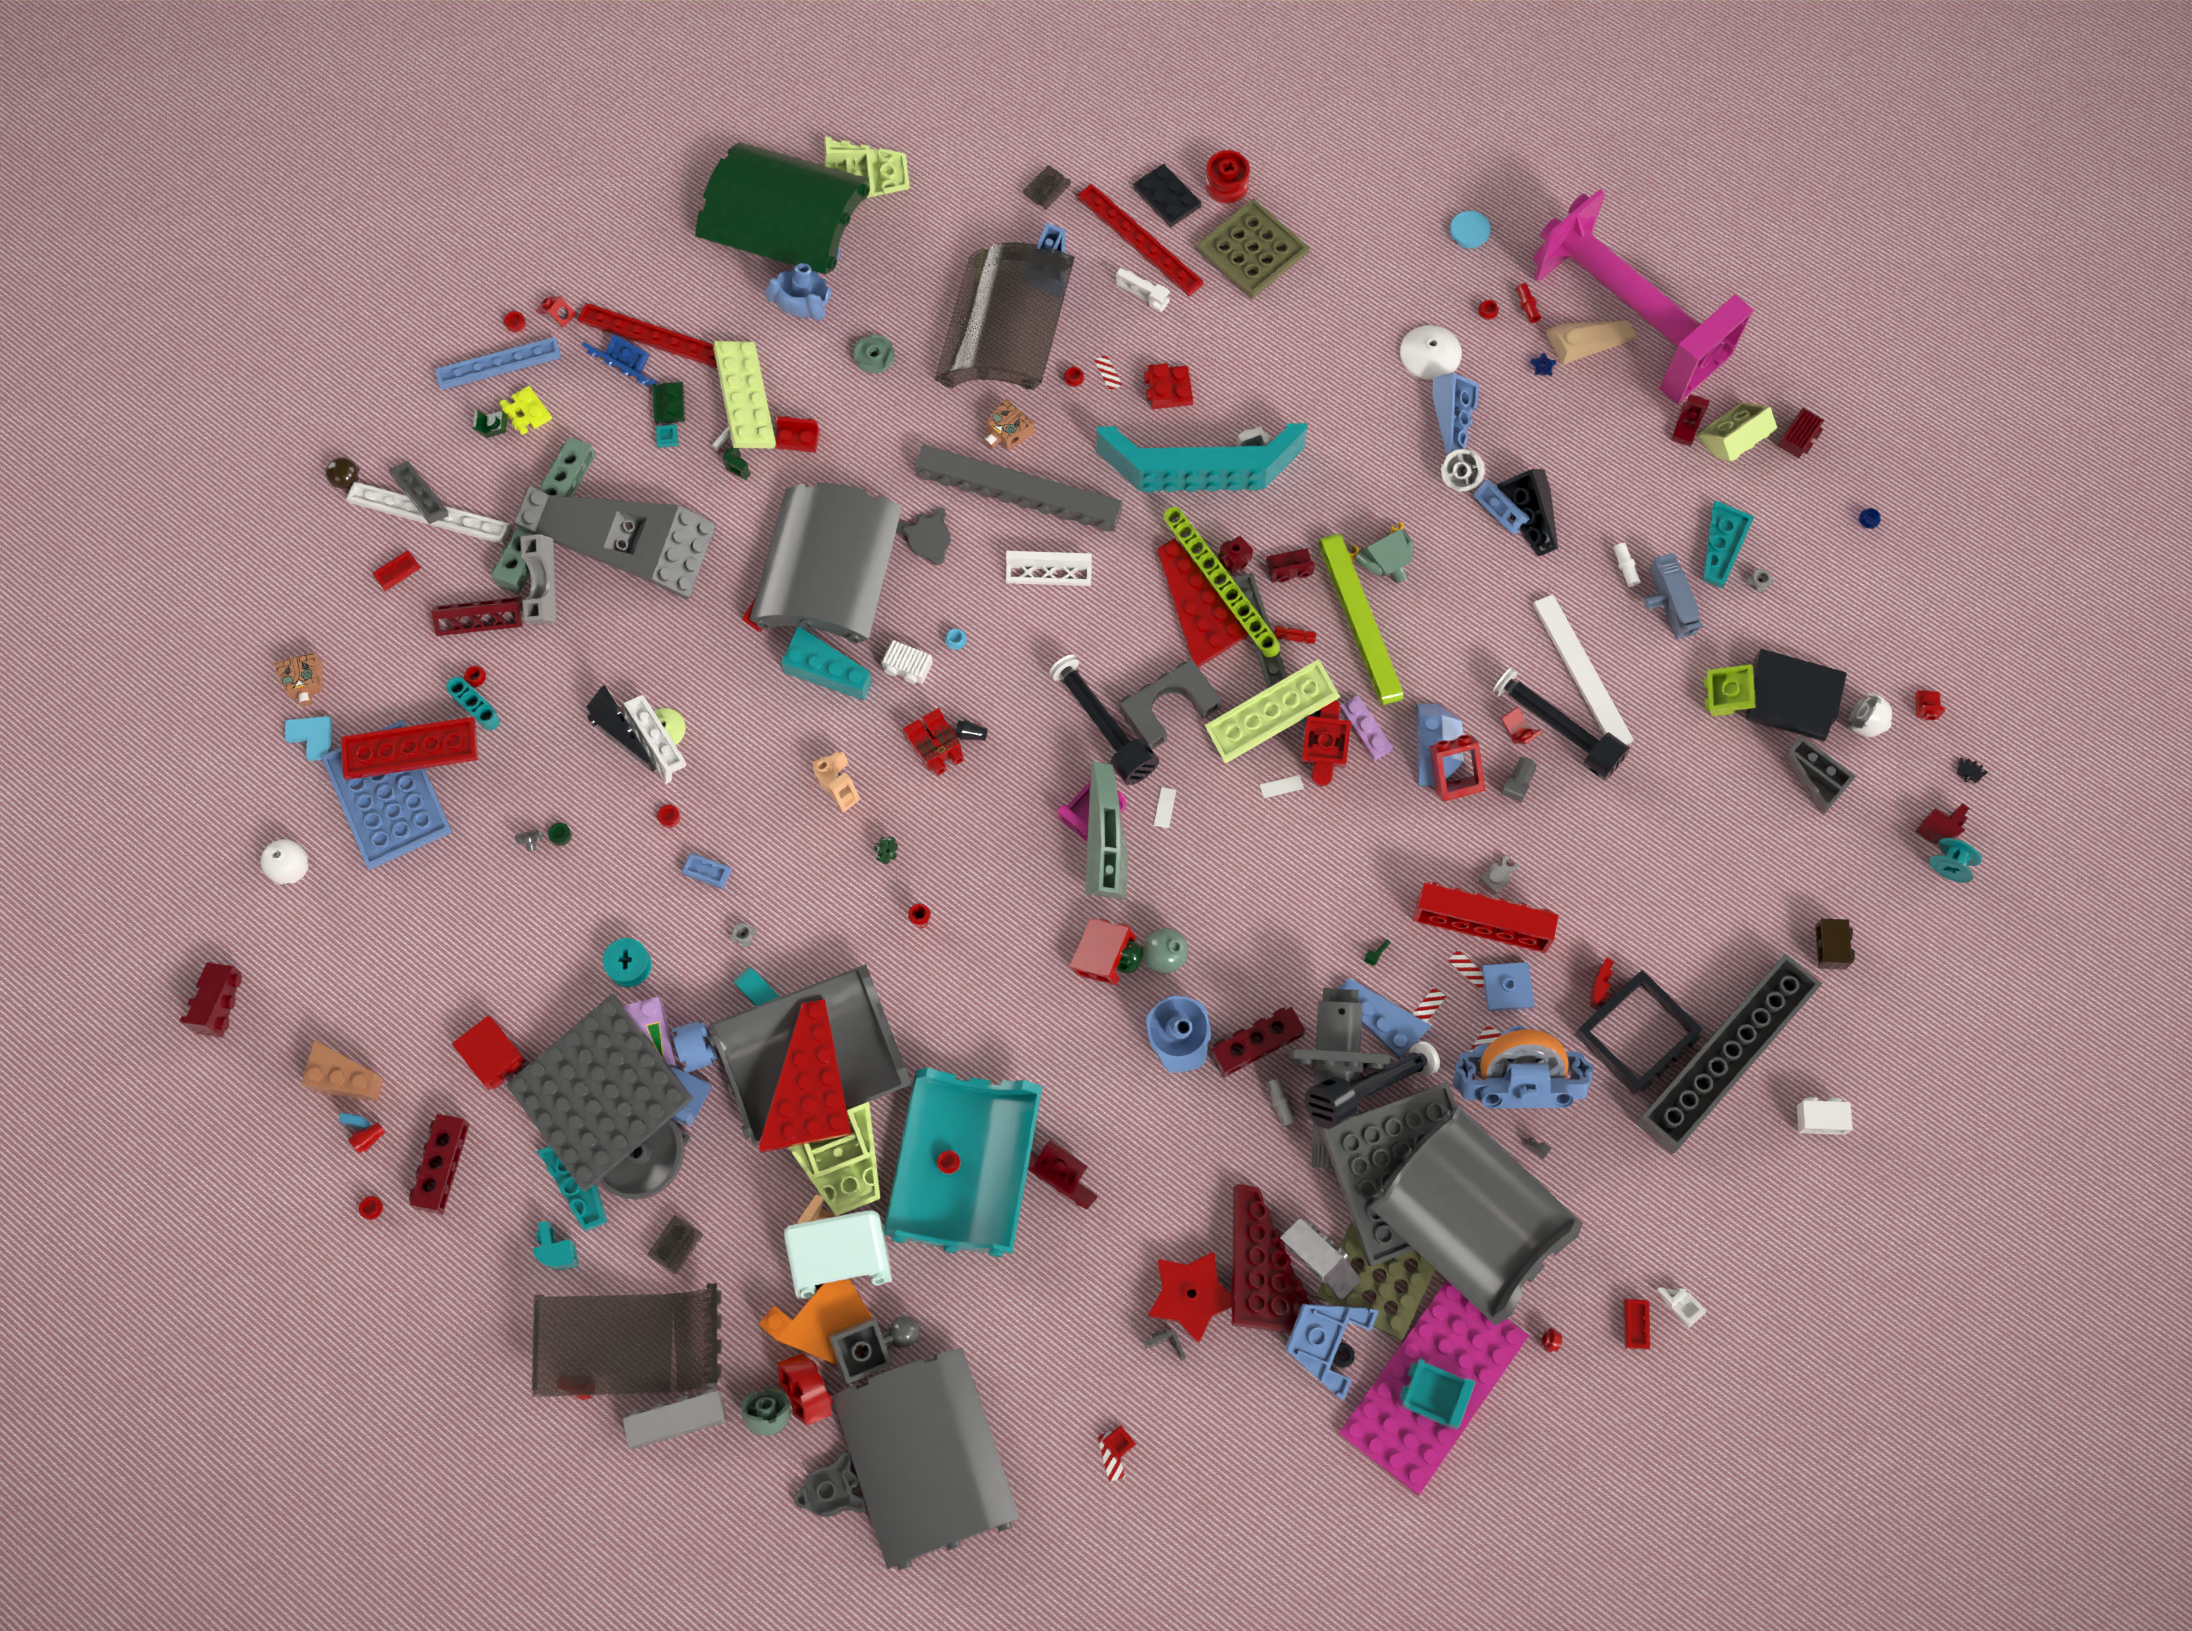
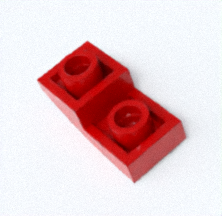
M1608 957L1599 968L1592 984L1590 1007L1593 1009L1598 1003L1603 1005L1610 995L1606 992L1610 987L1607 981L1614 972L1611 967L1615 962Z

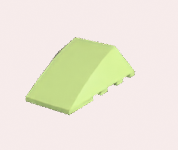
M825 136V166L869 178L870 192L867 198L910 188L905 153L882 148L874 150L870 149L868 145L862 144L860 147L851 145L849 141H832L831 137Z
M869 1102L847 1110L851 1135L788 1147L821 1196L824 1197V1200L835 1216L880 1199Z

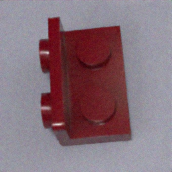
M1308 548L1266 557L1272 583H1283L1297 577L1307 578L1314 574L1315 563L1311 561Z

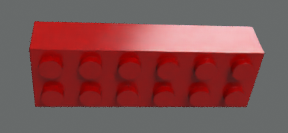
M1424 882L1417 899L1413 922L1546 953L1554 941L1559 914H1555L1549 909H1534L1524 903H1508V900L1503 898H1487L1482 893H1466L1457 887H1441L1436 882Z

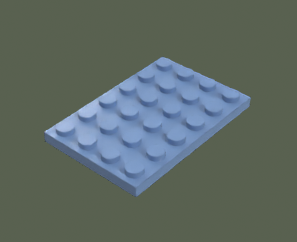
M401 720L379 731L407 727L404 720ZM342 747L321 756L364 862L369 870L453 833L425 768L345 780L343 778Z

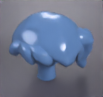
M800 263L794 266L792 271L780 272L777 279L772 278L769 282L770 284L766 287L765 296L769 302H775L785 313L798 318L812 317L814 320L820 321L826 315L825 307L829 302L832 291L827 286L826 279H819V274L811 272L812 269L808 264Z

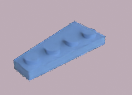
M1350 978L1339 988L1359 990L1358 1003L1363 1004L1362 1024L1398 1059L1432 1027Z

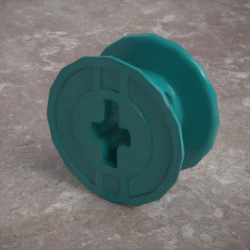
M1952 838L1941 839L1938 842V847L1944 855H1934L1929 859L1932 869L1939 875L1955 882L1967 883L1973 880V873L1967 866L1979 865L1982 862L1981 854L1973 846L1963 841Z
M632 938L617 939L611 943L605 950L602 959L603 968L608 976H610L614 983L622 987L638 986L647 979L652 968L651 956L642 943ZM627 956L631 960V962H628V968L624 966V963H627Z

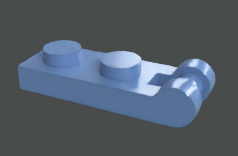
M1485 480L1473 495L1514 535L1520 531L1519 527L1530 519L1526 513L1521 511L1490 480ZM1512 514L1516 517L1513 522L1509 520Z

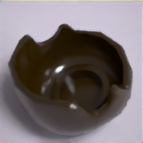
M338 457L327 465L326 478L332 486L345 489L358 481V471H360V468L351 459Z

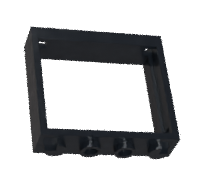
M1641 970L1578 1028L1574 1035L1634 1095L1639 1090L1644 1092L1653 1084L1650 1079L1654 1075L1659 1078L1669 1069L1666 1064L1670 1060L1675 1063L1685 1053L1682 1049L1686 1045L1691 1048L1700 1039L1698 1034L1703 1029L1649 975ZM1642 986L1689 1033L1638 1080L1591 1031L1637 988Z

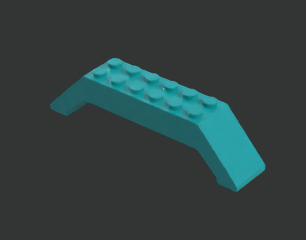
M1286 423L1285 430L1267 446L1138 448L1117 431V426H1097V453L1138 491L1148 493L1155 491L1175 492L1177 490H1186L1188 492L1208 490L1214 492L1217 490L1238 491L1239 489H1249L1251 491L1265 489L1302 452L1305 447L1308 426L1307 423Z

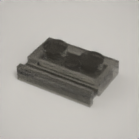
M1048 165L1023 190V195L1038 206L1041 205L1046 211L1071 185V180L1069 178L1066 179L1062 173Z
M674 1215L647 1256L677 1275L704 1234Z

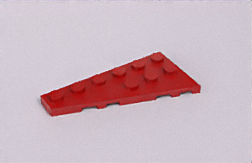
M1175 538L1157 548L1160 563L1168 582V588L1174 601L1175 610L1187 642L1189 653L1198 668L1248 637V633Z

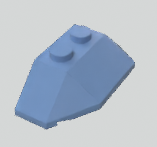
M1417 703L1418 786H1435L1429 746L1435 745L1442 740H1454L1463 735L1462 720L1440 704ZM1463 752L1442 757L1446 780L1463 764Z

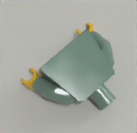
M1399 522L1398 529L1391 525L1389 535L1361 550L1362 553H1359V548L1353 545L1352 550L1354 553H1349L1352 561H1356L1375 575L1384 577L1392 573L1398 584L1408 579L1403 566L1412 562L1414 542L1408 533L1403 530V523Z

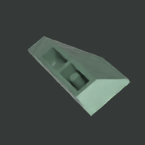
M1093 761L1091 762L1085 894L1125 900L1127 897L1128 850L1112 764Z

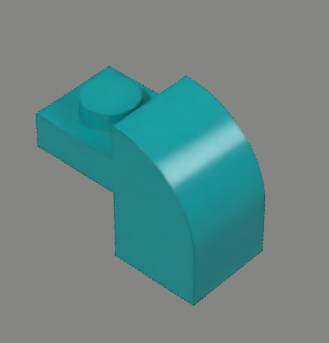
M548 1221L538 1223L539 1230L536 1231V1238L538 1244L542 1246L532 1248L537 1260L553 1270H566L578 1267L579 1262L575 1243L570 1239L556 1242L553 1225Z

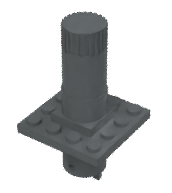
M1323 988V1000L1318 1001L1316 1050H1288V1059H1293V1064H1312V1070H1315L1314 1085L1331 1077L1344 1079L1350 1084L1359 1080V1072H1363V1068L1383 1069L1384 1064H1390V1054L1360 1053L1363 1004L1358 1003L1359 990ZM1313 1121L1311 1167L1334 1169L1320 1131L1323 1127L1317 1126Z

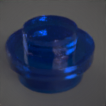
M1874 508L1865 509L1859 515V522L1867 529H1874L1881 522L1880 513Z

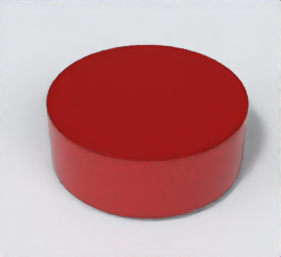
M511 311L504 317V324L511 332H519L526 325L525 318L521 312Z
M664 805L658 810L657 819L663 827L672 828L679 823L680 813L675 806Z

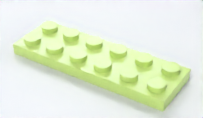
M714 341L713 348L733 448H774L776 442L755 342Z
M1318 659L1209 722L1205 727L1223 761L1228 763L1340 698V695L1321 661Z

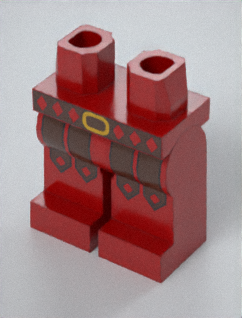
M939 708L923 716V723L918 719L903 728L906 740L925 764L927 770H932L937 776L947 770L943 763L944 761L951 759L954 765L964 761L960 741L956 738Z

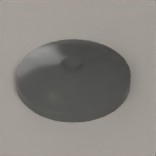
M672 1118L599 1180L600 1184L612 1194L632 1200L649 1198L666 1189L677 1176L684 1157V1141L676 1122Z

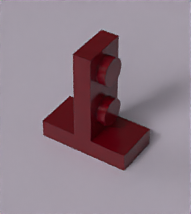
M1689 394L1686 403L1684 402L1671 441L1692 446L1697 429L1710 400Z

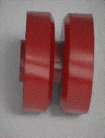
M1222 150L1215 153L1208 160L1205 185L1206 191L1211 198L1221 203H1234L1246 195L1250 177V164L1246 157L1237 151Z

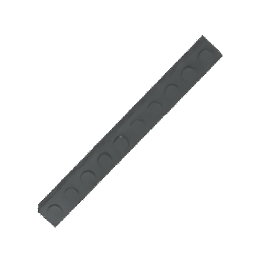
M922 445L915 463L916 476L923 480H933L943 486H954L965 492L972 491L982 497H993L1003 503L1010 502L1025 509L1038 510L1042 514H1053L1063 520L1070 519L1077 521L1081 525L1098 527L1102 531L1115 532L1122 513V500L927 445Z

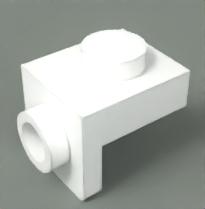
M1260 426L1241 432L1238 435L1237 446H1267L1271 440L1268 433H1264Z

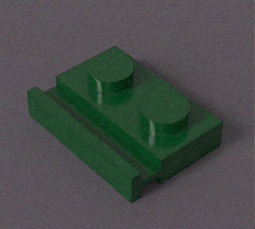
M683 382L662 383V385L653 384L655 424H658V422H685Z

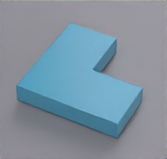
M330 716L286 720L285 741L287 743L307 741L306 759L308 761L322 760L321 756L331 752L332 719Z

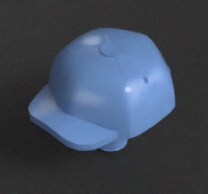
M1167 996V998L1160 1000L1146 1018L1147 1032L1153 1050L1157 1052L1166 1070L1172 1073L1200 1068L1207 1058V1043L1211 1037L1210 1023L1205 1006L1199 1001L1186 996Z

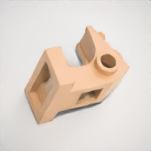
M834 752V755L822 757L812 763L820 786L844 813L858 802L860 797L846 772L838 778L836 777L849 763L844 752Z

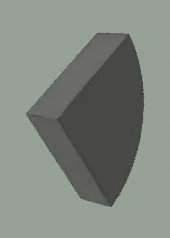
M1529 1138L1524 1144L1525 1147L1542 1160L1551 1150V1147L1546 1143L1541 1142L1538 1144L1534 1138Z

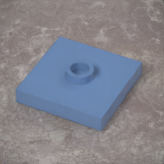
M1528 962L1482 966L1488 1011L1534 1008Z

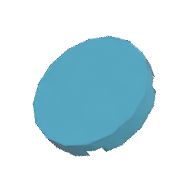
M1464 211L1457 214L1452 220L1450 227L1451 238L1459 246L1468 249L1480 247L1481 244L1488 240L1491 231L1487 218L1481 213L1474 211Z

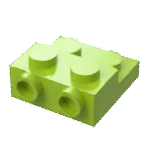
M1752 664L1707 670V678H1704L1705 691H1708V698H1705L1706 711H1710L1712 717L1735 714L1734 710L1756 708Z

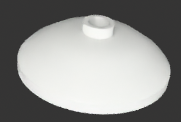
M1435 325L1420 326L1411 330L1404 337L1400 347V358L1406 370L1424 380H1433L1434 377L1453 373L1458 368L1462 356L1461 345L1458 339L1447 329Z

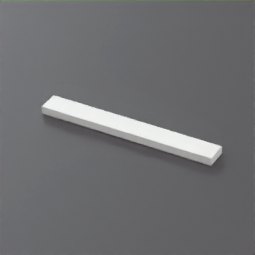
M358 482L353 483L346 498L347 502L502 545H504L511 530L510 523L447 506L445 508L448 510L449 516L429 524L406 495Z
M1554 595L1535 601L1533 607L1603 734L1605 735L1610 732L1626 745L1632 743L1633 737Z

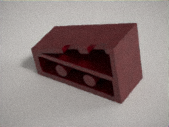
M207 962L196 984V988H199L195 999H189L187 1004L191 1007L186 1017L181 1016L179 1023L196 1034L223 1038L224 1032L229 1027L230 1011L235 1006L236 990L242 981L241 972L234 966Z

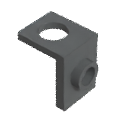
M1164 1329L1151 1335L1152 1339L1144 1342L1145 1349L1173 1339L1181 1361L1185 1360V1354L1175 1330L1167 1333Z

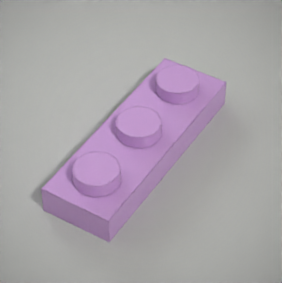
M1359 695L1340 705L1342 714L1346 720L1351 721L1352 729L1373 761L1393 750V746Z

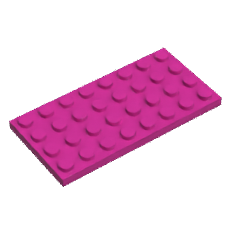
M1446 1280L1338 1434L1419 1496L1529 1335L1508 1319L1495 1326ZM1421 1358L1425 1360V1363L1460 1378H1469L1476 1381L1459 1429L1453 1430L1400 1407L1403 1400H1400L1399 1396L1403 1386L1409 1385L1411 1377L1407 1375L1412 1362L1417 1363Z

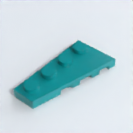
M1715 500L1713 502L1702 581L1723 589L1755 516Z
M550 1146L538 1150V1155L545 1162L548 1172L553 1176L560 1192L567 1199L569 1207L582 1229L589 1231L609 1223L597 1183L587 1192L582 1191Z

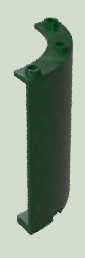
M742 142L732 146L727 151L728 156L726 159L721 158L706 186L703 199H706L703 211L699 210L695 237L794 266L805 263L811 267L812 271L825 275L833 271L837 265L836 255L844 229L849 224L851 215L856 207L869 195V178Z

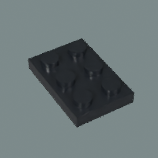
M1164 163L1133 184V190L1170 228L1201 208L1202 202Z

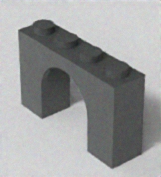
M1193 660L1187 663L1182 662L1171 673L1162 674L1156 682L1151 685H1144L1138 693L1133 696H1126L1120 703V713L1137 737L1144 739L1152 750L1167 741V732L1152 711L1153 704L1161 696L1174 693L1186 697L1203 719L1221 708V697Z

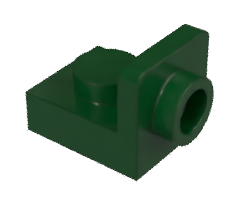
M479 410L474 411L473 429L485 438L506 433L508 414L504 411L484 415Z
M732 446L725 451L722 458L725 469L746 481L751 475L748 463L740 458L739 448H733Z

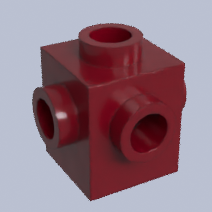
M1239 535L1232 541L1228 540L1221 545L1218 559L1222 566L1227 568L1232 574L1236 570H1242L1248 565L1252 559L1253 549Z

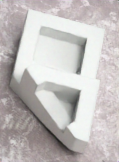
M1662 1287L1657 1289L1659 1296L1688 1328L1706 1313V1309L1689 1292H1686V1289L1668 1290Z

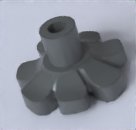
M531 830L530 833L515 835V841H517V844L526 843L527 851H535V842L542 840L544 832Z

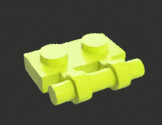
M530 386L512 395L515 403L509 404L505 399L499 403L502 411L508 414L507 417L512 421L511 424L514 429L518 430L522 435L528 432L527 425L531 424L536 429L552 419L550 413ZM522 411L524 416L518 417L516 413Z

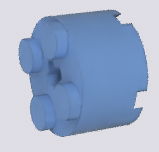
M698 1020L672 1029V1033L677 1034V1036L673 1037L680 1062L685 1061L687 1067L683 1068L686 1073L714 1064L713 1060L718 1059L715 1047L709 1044L708 1034H710L708 1025L704 1024V1022L701 1023Z

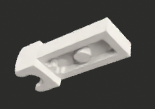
M1122 268L1116 273L1117 286L1149 302V307L1156 311L1162 312L1170 300L1166 296L1170 291L1159 284L1155 287L1150 281L1143 280L1133 272Z

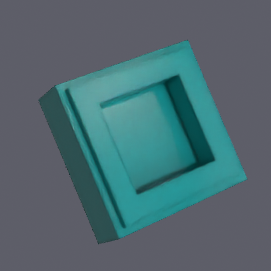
M677 424L656 426V444L658 448L679 446Z

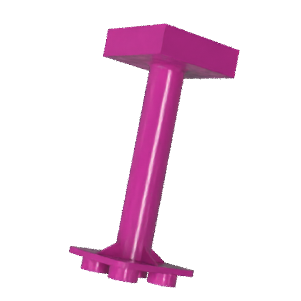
M1600 189L1591 197L1583 193L1570 206L1568 210L1569 216L1563 221L1557 217L1553 218L1542 230L1540 237L1545 242L1533 257V261L1537 264L1534 279L1538 282L1541 281L1566 258L1570 257L1676 345L1677 349L1659 389L1676 404H1679L1733 355L1754 309L1734 294L1702 324L1698 323L1592 235L1605 192Z

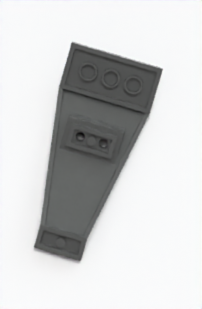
M532 486L527 487L512 524L533 535L541 534L553 538V543L647 580L685 600L691 596L716 526L715 523L680 505L553 496ZM625 524L629 525L630 530L626 529ZM618 542L622 543L623 548L619 547Z

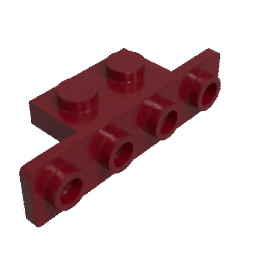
M1050 1140L1045 1144L1040 1156L1031 1151L1028 1170L1036 1175L1037 1178L1045 1181L1055 1188L1056 1191L1064 1194L1074 1201L1075 1204L1086 1210L1096 1201L1097 1195L1079 1184L1088 1168L1086 1164Z

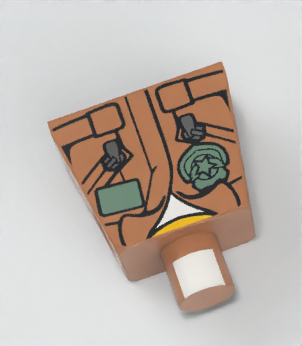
M1006 398L986 423L989 435L984 439V443L990 449H993L999 443L1009 450L1035 433L1034 422Z
M315 652L274 662L287 695L293 700L298 699L300 706L311 705L313 703L311 695L322 691V660Z

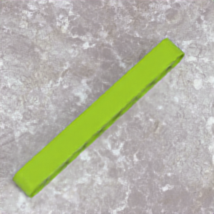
M1177 507L1167 509L1164 514L1167 525L1263 655L1269 658L1276 656L1280 651V644L1264 620L1184 513ZM1180 517L1178 521L1172 522L1174 518ZM1191 532L1188 537L1183 538L1186 533ZM1202 548L1199 553H1195L1196 549ZM1214 563L1211 568L1206 569L1208 564ZM1226 579L1224 583L1217 584L1219 580ZM1238 594L1235 599L1229 600L1231 595ZM1249 610L1247 615L1241 616L1243 611ZM1261 626L1259 631L1253 632L1254 627ZM1273 642L1271 647L1264 648L1266 643Z
M1337 533L1320 538L1318 543L1322 557L1380 705L1384 706L1403 700L1404 696L1400 682L1342 535Z

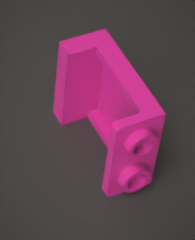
M1090 781L1067 806L1062 805L1057 811L1058 819L1087 843ZM1117 790L1122 813L1126 809V798Z

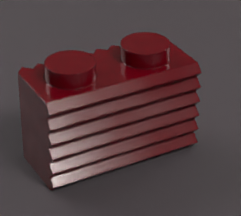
M1802 408L1777 446L1798 459L1803 453L1807 455L1813 446L1812 439L1815 438L1817 440L1824 430L1821 427L1824 419Z

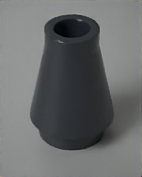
M966 719L964 721L958 720L955 736L960 738V740L985 741L988 728L979 726Z

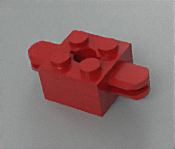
M1337 700L1319 709L1318 717L1307 716L1301 763L1313 764L1312 781L1320 787L1331 783L1334 767L1345 768L1347 763L1351 721L1339 720L1341 706Z

